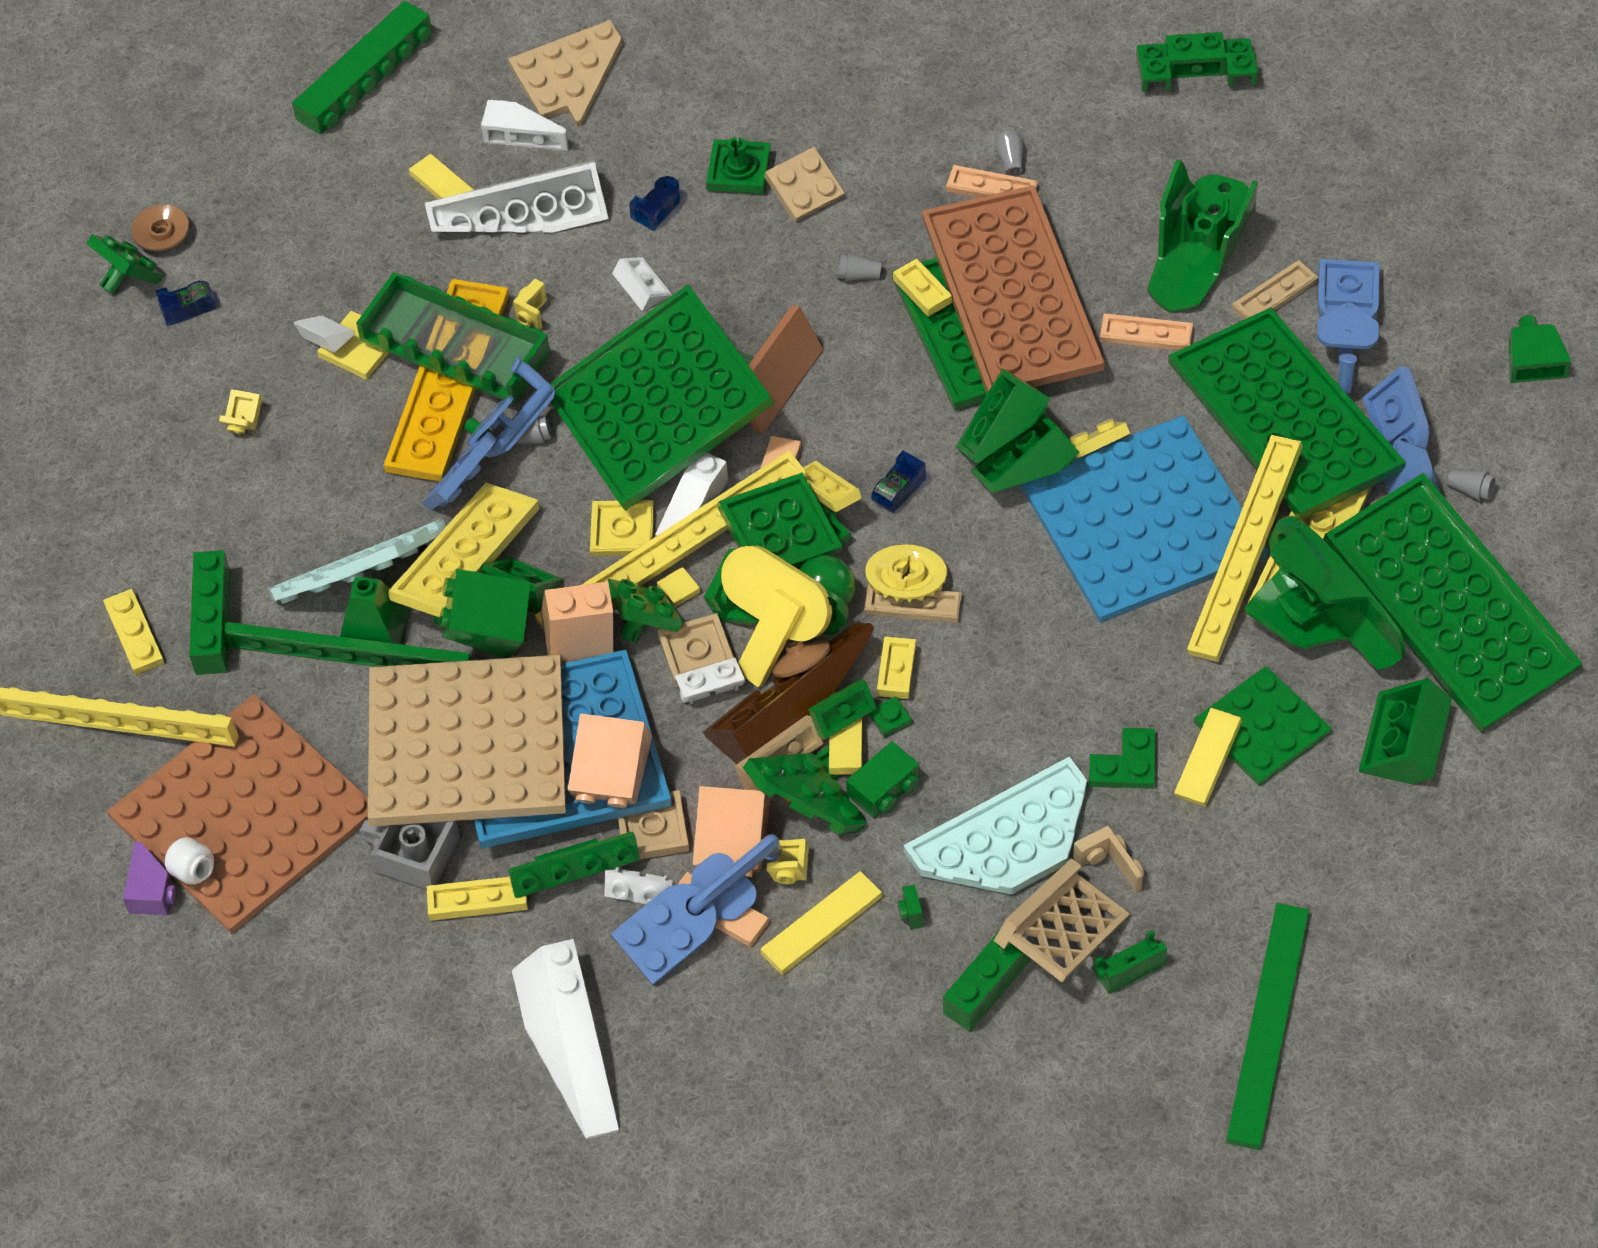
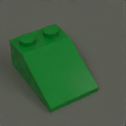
M1002 368L955 447L972 461L979 463L1032 427L1037 419H1041L1047 411L1050 398L1031 384Z
M1044 415L1041 419H1037L1032 427L983 459L971 472L991 493L1055 474L1061 469L1070 466L1075 456L1080 452L1060 428Z

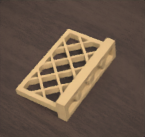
M1072 858L1006 918L994 939V942L1004 949L1012 943L1062 983L1130 915V913L1078 875L1082 866ZM1076 887L1082 893H1084L1088 899L1076 898L1073 889ZM1058 905L1070 906L1072 914L1060 913ZM1079 908L1091 909L1093 917L1081 915ZM1100 910L1109 912L1116 919L1102 918ZM1041 920L1054 922L1056 930L1043 928ZM1063 923L1075 924L1077 932L1065 931ZM1084 925L1095 926L1098 934L1086 933ZM1023 936L1037 937L1039 945L1031 944ZM1047 938L1058 939L1061 948L1049 946ZM1068 941L1080 942L1082 950L1070 949ZM1052 956L1063 957L1066 967L1063 968L1053 961Z

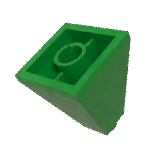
M355 577L340 637L402 644L411 607L391 601L389 599V590L391 588L381 580Z

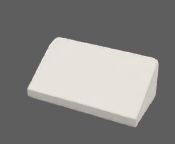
M642 257L618 260L612 274L642 311L672 296L671 292Z
M324 316L298 320L293 323L303 338L333 353L340 349L355 334L352 329Z

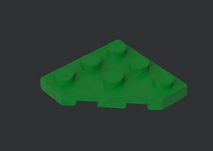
M813 753L749 758L742 767L761 792L770 797H773L776 793L789 800L790 808L810 819L816 815L829 822L828 829L838 834L859 832L867 824L859 814V809L856 805L849 801L842 792L839 783L832 779L823 767L822 761Z

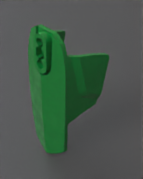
M1176 159L1160 202L1158 258L1147 287L1150 296L1164 310L1169 313L1181 312L1197 308L1201 305L1225 267L1245 228L1256 201L1258 182L1252 181L1249 188L1243 181L1212 174L1200 177L1193 184L1189 180L1183 161ZM1215 208L1219 209L1217 214H1211L1215 212Z
M1286 516L1279 519L1269 539L1271 557L1279 567V570L1252 597L1245 607L1246 614L1289 644L1299 646L1302 649L1347 640L1377 670L1390 667L1405 657V644L1402 632L1364 583L1341 557L1309 526L1294 516Z

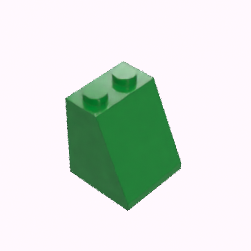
M456 569L450 578L446 577L443 586V596L447 597L446 608L441 609L439 626L443 627L442 638L502 658H510L524 642L531 582Z

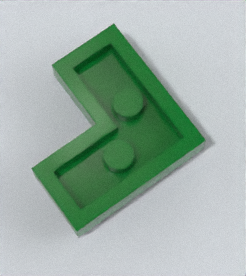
M1122 728V755L1090 754L1089 787L1154 789L1155 728Z

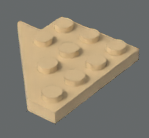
M611 20L508 58V64L537 114L549 119L568 111L576 126L580 127L622 46V38Z

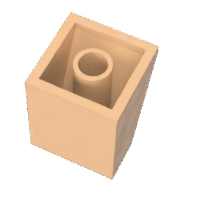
M608 582L545 590L541 615L548 655H560L562 664L613 653V608Z
M580 714L568 785L569 793L576 797L575 801L594 804L595 799L608 801L607 805L617 808H627V804L636 805L652 740V734L645 722Z
M700 786L693 865L697 867L706 858L715 853L726 854L736 862L766 837L771 798L765 793L756 790ZM762 861L745 874L747 878H752L753 872H761Z

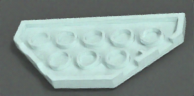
M439 519L269 587L272 600H280L283 604L298 598V593L308 590L318 593L332 587L330 584L332 582L343 580V582L346 581L348 583L354 581L355 577H364L363 571L372 568V570L378 571L393 565L392 559L413 555L418 552L417 547L425 544V546L430 545L446 527L445 522Z
M1067 757L903 845V851L922 877L1012 895L1060 869L1068 862L1087 788V779L1072 759Z

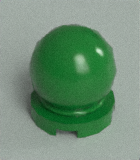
M824 554L808 559L799 570L819 582L826 589L829 595L827 597L829 605L832 607V617L829 626L822 634L835 635L840 627L846 626L849 616L848 605L855 595V576L851 568L840 558Z

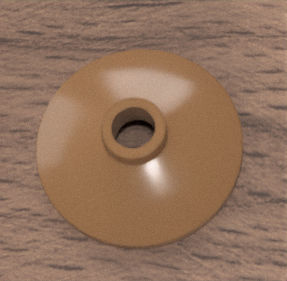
M166 204L146 208L135 217L131 225L133 240L138 246L148 251H165L174 248L185 239L189 231V221L186 214L181 209Z
M826 640L792 641L785 647L786 652L776 661L772 672L774 676L780 678L799 674L824 659L829 653L831 646Z

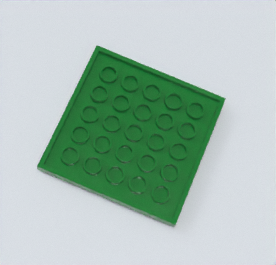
M689 284L550 383L555 391L554 397L551 400L552 405L625 511L775 404L770 394Z

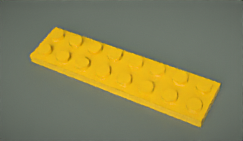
M451 279L447 290L449 295L462 297L471 304L486 307L493 313L501 316L509 298L507 287ZM438 315L426 350L433 352L434 349H438L443 352L461 324ZM472 329L451 361L458 363L460 360H464L470 365L471 369L476 370L490 351L494 338ZM420 366L383 465L385 473L440 482L447 473L476 389Z

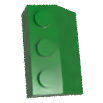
M1429 678L1378 692L1358 771L1407 784L1433 779L1452 698Z

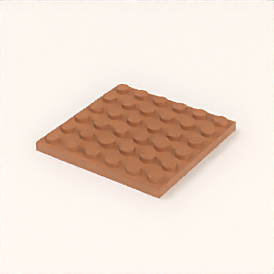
M255 694L227 715V717L232 718L239 735L235 747L194 741L106 811L108 817L134 842H141L165 870L167 850L178 839L189 837L207 846L213 853L214 867L211 875L206 880L195 885H189L173 877L169 872L168 874L231 935L358 831L364 821L368 820V797Z

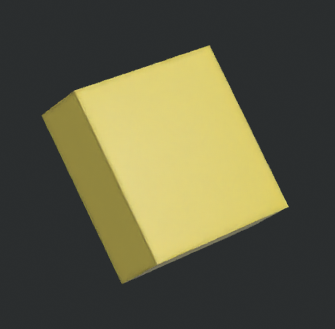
M683 567L657 582V587L666 593V597L675 608L701 593L700 587Z

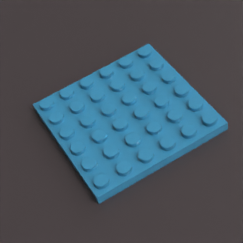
M1184 415L1109 443L1078 459L1075 458L1070 466L1061 469L1055 474L1019 485L1100 623L1215 578L1242 511L1239 502ZM1265 545L1259 560L1268 557L1269 550Z
M627 650L561 664L566 813L474 819L481 849L672 806L670 793L653 737L636 805L627 804V808H617L607 805L608 801L596 799L594 804L575 801L576 797L572 796L568 791L580 714L645 722L651 732Z

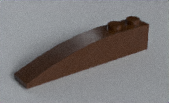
M871 623L853 624L828 641L831 649L827 656L819 663L793 676L773 678L774 686L762 693L757 689L704 730L703 734L734 763H740L804 716H810L808 709L832 694L860 655L874 630Z

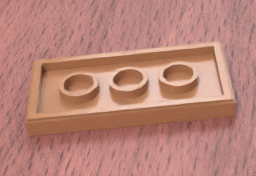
M791 305L748 365L775 401L774 405L749 422L753 430L760 434H764L823 350L800 306Z

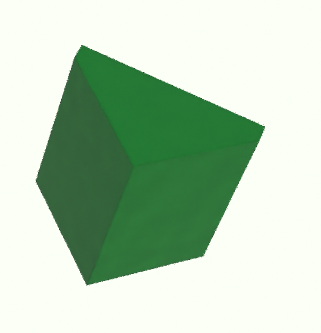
M513 557L485 563L482 566V573L531 582L527 611L534 614L541 611L545 590L557 589L563 582V578Z

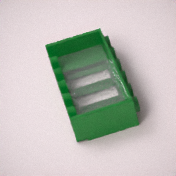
M395 272L391 274L356 322L360 341L503 400L510 395L513 397L512 404H515L519 397L521 398L530 385L519 374L511 373L510 370L514 360L517 357H521L522 361L539 372L550 356L548 335L540 329L530 328L518 323L513 318L503 317L493 313L486 307L476 306L467 302L462 297H454L442 292L435 286H427L417 282L410 276H403Z

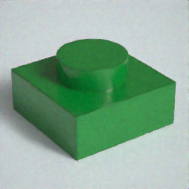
M896 696L877 705V709L868 713L884 738L912 725L911 717Z
M915 884L902 887V900L897 901L901 920L907 919L910 930L922 928V909Z

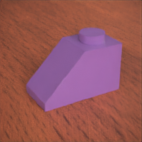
M135 842L123 896L128 913L168 915L169 905H174L176 902V886L172 885L168 872L141 842Z

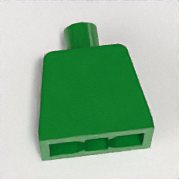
M1533 315L1521 317L1518 320L1519 327L1511 329L1508 343L1510 383L1567 378L1571 359L1556 327L1552 324L1538 325L1536 317Z

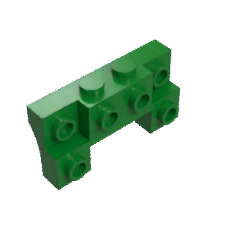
M1223 32L1166 35L1165 43L1137 45L1136 56L1142 92H1148V82H1164L1165 90H1171V78L1225 75V71L1228 86H1234V77L1249 76L1250 85H1256L1257 83L1256 60L1254 51L1252 52L1250 38L1224 40Z

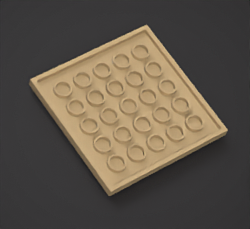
M560 655L369 668V827L566 813Z

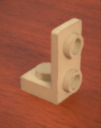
M1109 826L1074 842L1073 858L1081 866L1088 863L1091 865L1098 864L1109 853L1135 892L1137 893L1142 890L1144 871L1137 859H1131L1127 853L1124 840L1119 834L1114 835Z

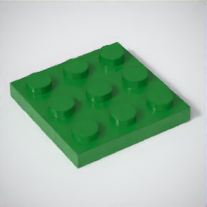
M803 473L718 502L717 508L738 548L761 546L795 568H800L808 559L824 554L834 556L842 551L843 546Z
M1267 666L1263 667L1194 718V724L1201 730L1210 708L1241 717L1242 724L1228 757L1258 786H1261L1331 734L1332 730L1316 712Z

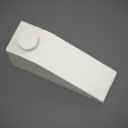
M504 100L487 101L481 123L484 143L568 151L569 145L565 128L516 102Z
M706 453L688 466L658 527L656 536L719 496L728 483L727 461Z

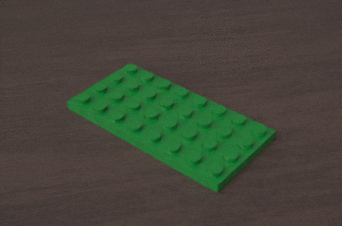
M1271 307L1168 355L1170 366L1257 470L1271 435L1301 441L1303 448L1282 499L1300 521L1402 472L1406 466V461Z
M1424 472L1325 533L1323 540L1364 583L1401 630L1406 642L1481 733L1576 672L1583 663Z

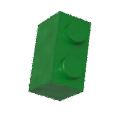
M891 741L846 780L847 796L875 819L880 813L886 814L891 811L902 794H909L916 789L920 782V765L897 744Z

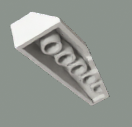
M594 160L425 203L432 232L542 231L543 233H553L608 219Z
M574 939L541 946L512 969L525 1030L538 1050L558 1090H560L585 1139L619 1132Z

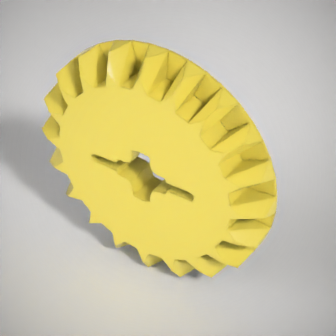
M908 544L894 545L876 552L868 560L865 569V579L868 581V587L874 588L875 594H883L885 599L895 598L896 602L906 599L910 603L912 599L923 601L925 596L933 597L935 591H941L942 585L946 583L947 576L945 562L938 554L925 547ZM910 567V571H909L908 576H904V579H903V575H904L905 573H907V570H908V568Z

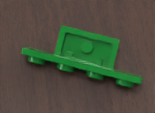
M628 832L599 842L597 838L536 856L534 857L535 861L512 867L508 870L514 896L516 898L639 861L640 856L636 836L633 832Z

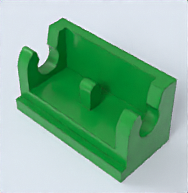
M1151 930L1145 934L1144 940L1105 960L1101 956L1094 959L1091 969L1107 993L1110 994L1166 965L1167 947L1163 941L1158 944L1156 943L1155 932Z

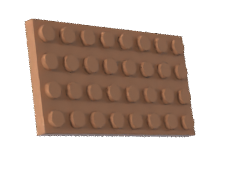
M1035 185L921 211L923 224L947 289L952 295L953 305L986 394L1002 368L1034 387L1104 371V360Z

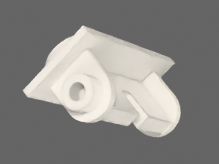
M736 658L675 676L680 688L679 694L682 703L689 702V704H693V701L709 697L712 691H715L716 694L732 689L736 691L739 689L738 686L744 685L743 682H745Z
M616 867V869L605 871L604 896L647 904L664 889L674 885V880H669V877L666 875L662 877L646 874L645 877H642L640 872Z

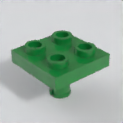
M733 137L730 140L713 139L706 180L707 191L764 194L766 185L764 175L768 171L771 143L745 141L742 137H739V141H737V137Z
M92 234L86 243L112 264L102 282L99 283L104 290L112 294H116L126 275L155 285L160 283L164 277L162 273L155 269L157 264L145 256L140 257L136 253L138 249L127 241L123 240L120 243L109 235H105L103 238Z
M608 579L611 601L622 619L626 620L619 633L623 639L630 642L633 637L632 642L637 643L644 625L674 632L679 631L683 621L662 589L655 586L641 587L627 579H621V581Z

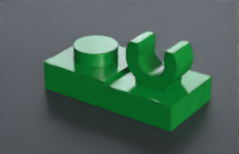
M860 679L812 706L808 711L818 736L826 739L877 708L867 681Z

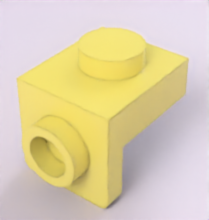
M534 279L527 287L522 288L518 297L513 301L516 320L520 324L540 330L543 326L538 309L547 301L545 284Z
M231 389L226 415H220L219 422L226 425L229 432L245 434V429L255 431L263 396Z
M779 840L781 854L777 860L767 863L768 873L775 882L780 884H793L796 881L807 880L809 852L807 840Z

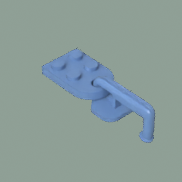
M1320 259L1317 304L1320 318L1317 325V338L1325 346L1339 347L1338 385L1348 395L1352 390L1354 365L1357 362V357L1353 355V348L1369 349L1378 342L1379 324L1375 319L1377 318L1379 306L1380 262Z
M517 357L514 360L510 371L523 377L536 391L511 420L502 413L513 400V397L510 395L490 411L467 441L470 447L422 501V504L428 509L433 510L437 506L443 508L449 502H453L463 490L459 485L462 486L467 480L470 481L482 468L478 464L482 458L499 456L509 451L553 399L555 391L552 385L530 365L522 361L521 357ZM500 424L504 429L496 438L487 429L490 427L494 431Z
M1400 366L1363 397L1369 420L1406 461L1403 471L1384 480L1389 494L1424 472L1440 492L1432 464L1425 450L1429 437L1427 418L1410 367Z
M773 834L766 836L736 862L723 853L710 855L694 868L691 884H676L664 889L611 933L614 940L653 986L711 938L716 928L717 919L736 920L753 906L756 901V889L745 874L764 859L774 861L780 857L781 850L778 837Z

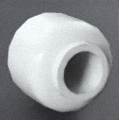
M183 837L172 843L168 848L165 856V867L167 872L185 884L195 885L206 880L211 875L214 867V856L212 851L204 844L193 838Z

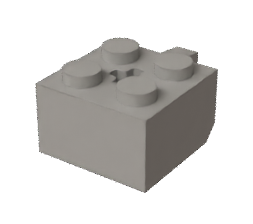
M365 820L360 829L362 840L371 843L373 846L370 859L374 872L427 889V886L437 885L460 840L456 821L369 827L368 820Z

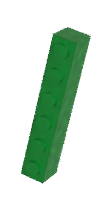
M404 0L291 102L295 120L320 135L327 129L333 128L346 111H351L356 106L360 98L365 94L371 93L383 77L390 76L395 66L403 59H408L419 44L429 40L433 33L430 15Z

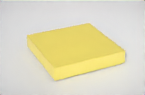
M350 311L340 324L352 329L355 332L354 336L334 353L320 347L317 354L319 358L367 380L389 352L360 341L356 322L361 315Z
M640 500L627 511L622 508L618 501H592L590 556H626L653 539L654 500Z

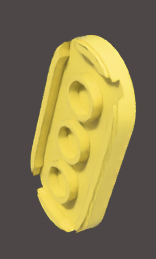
M761 546L740 547L728 555L722 567L721 579L726 595L734 604L760 620L774 591L780 589L804 605L789 639L794 641L811 640L821 635L827 629L832 617V607L829 605L827 598L829 595L826 589L819 582Z

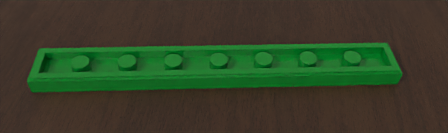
M226 622L223 629L229 648L372 667L472 661L470 653L232 622Z
M1276 903L1226 1138L1227 1144L1260 1150L1309 909Z

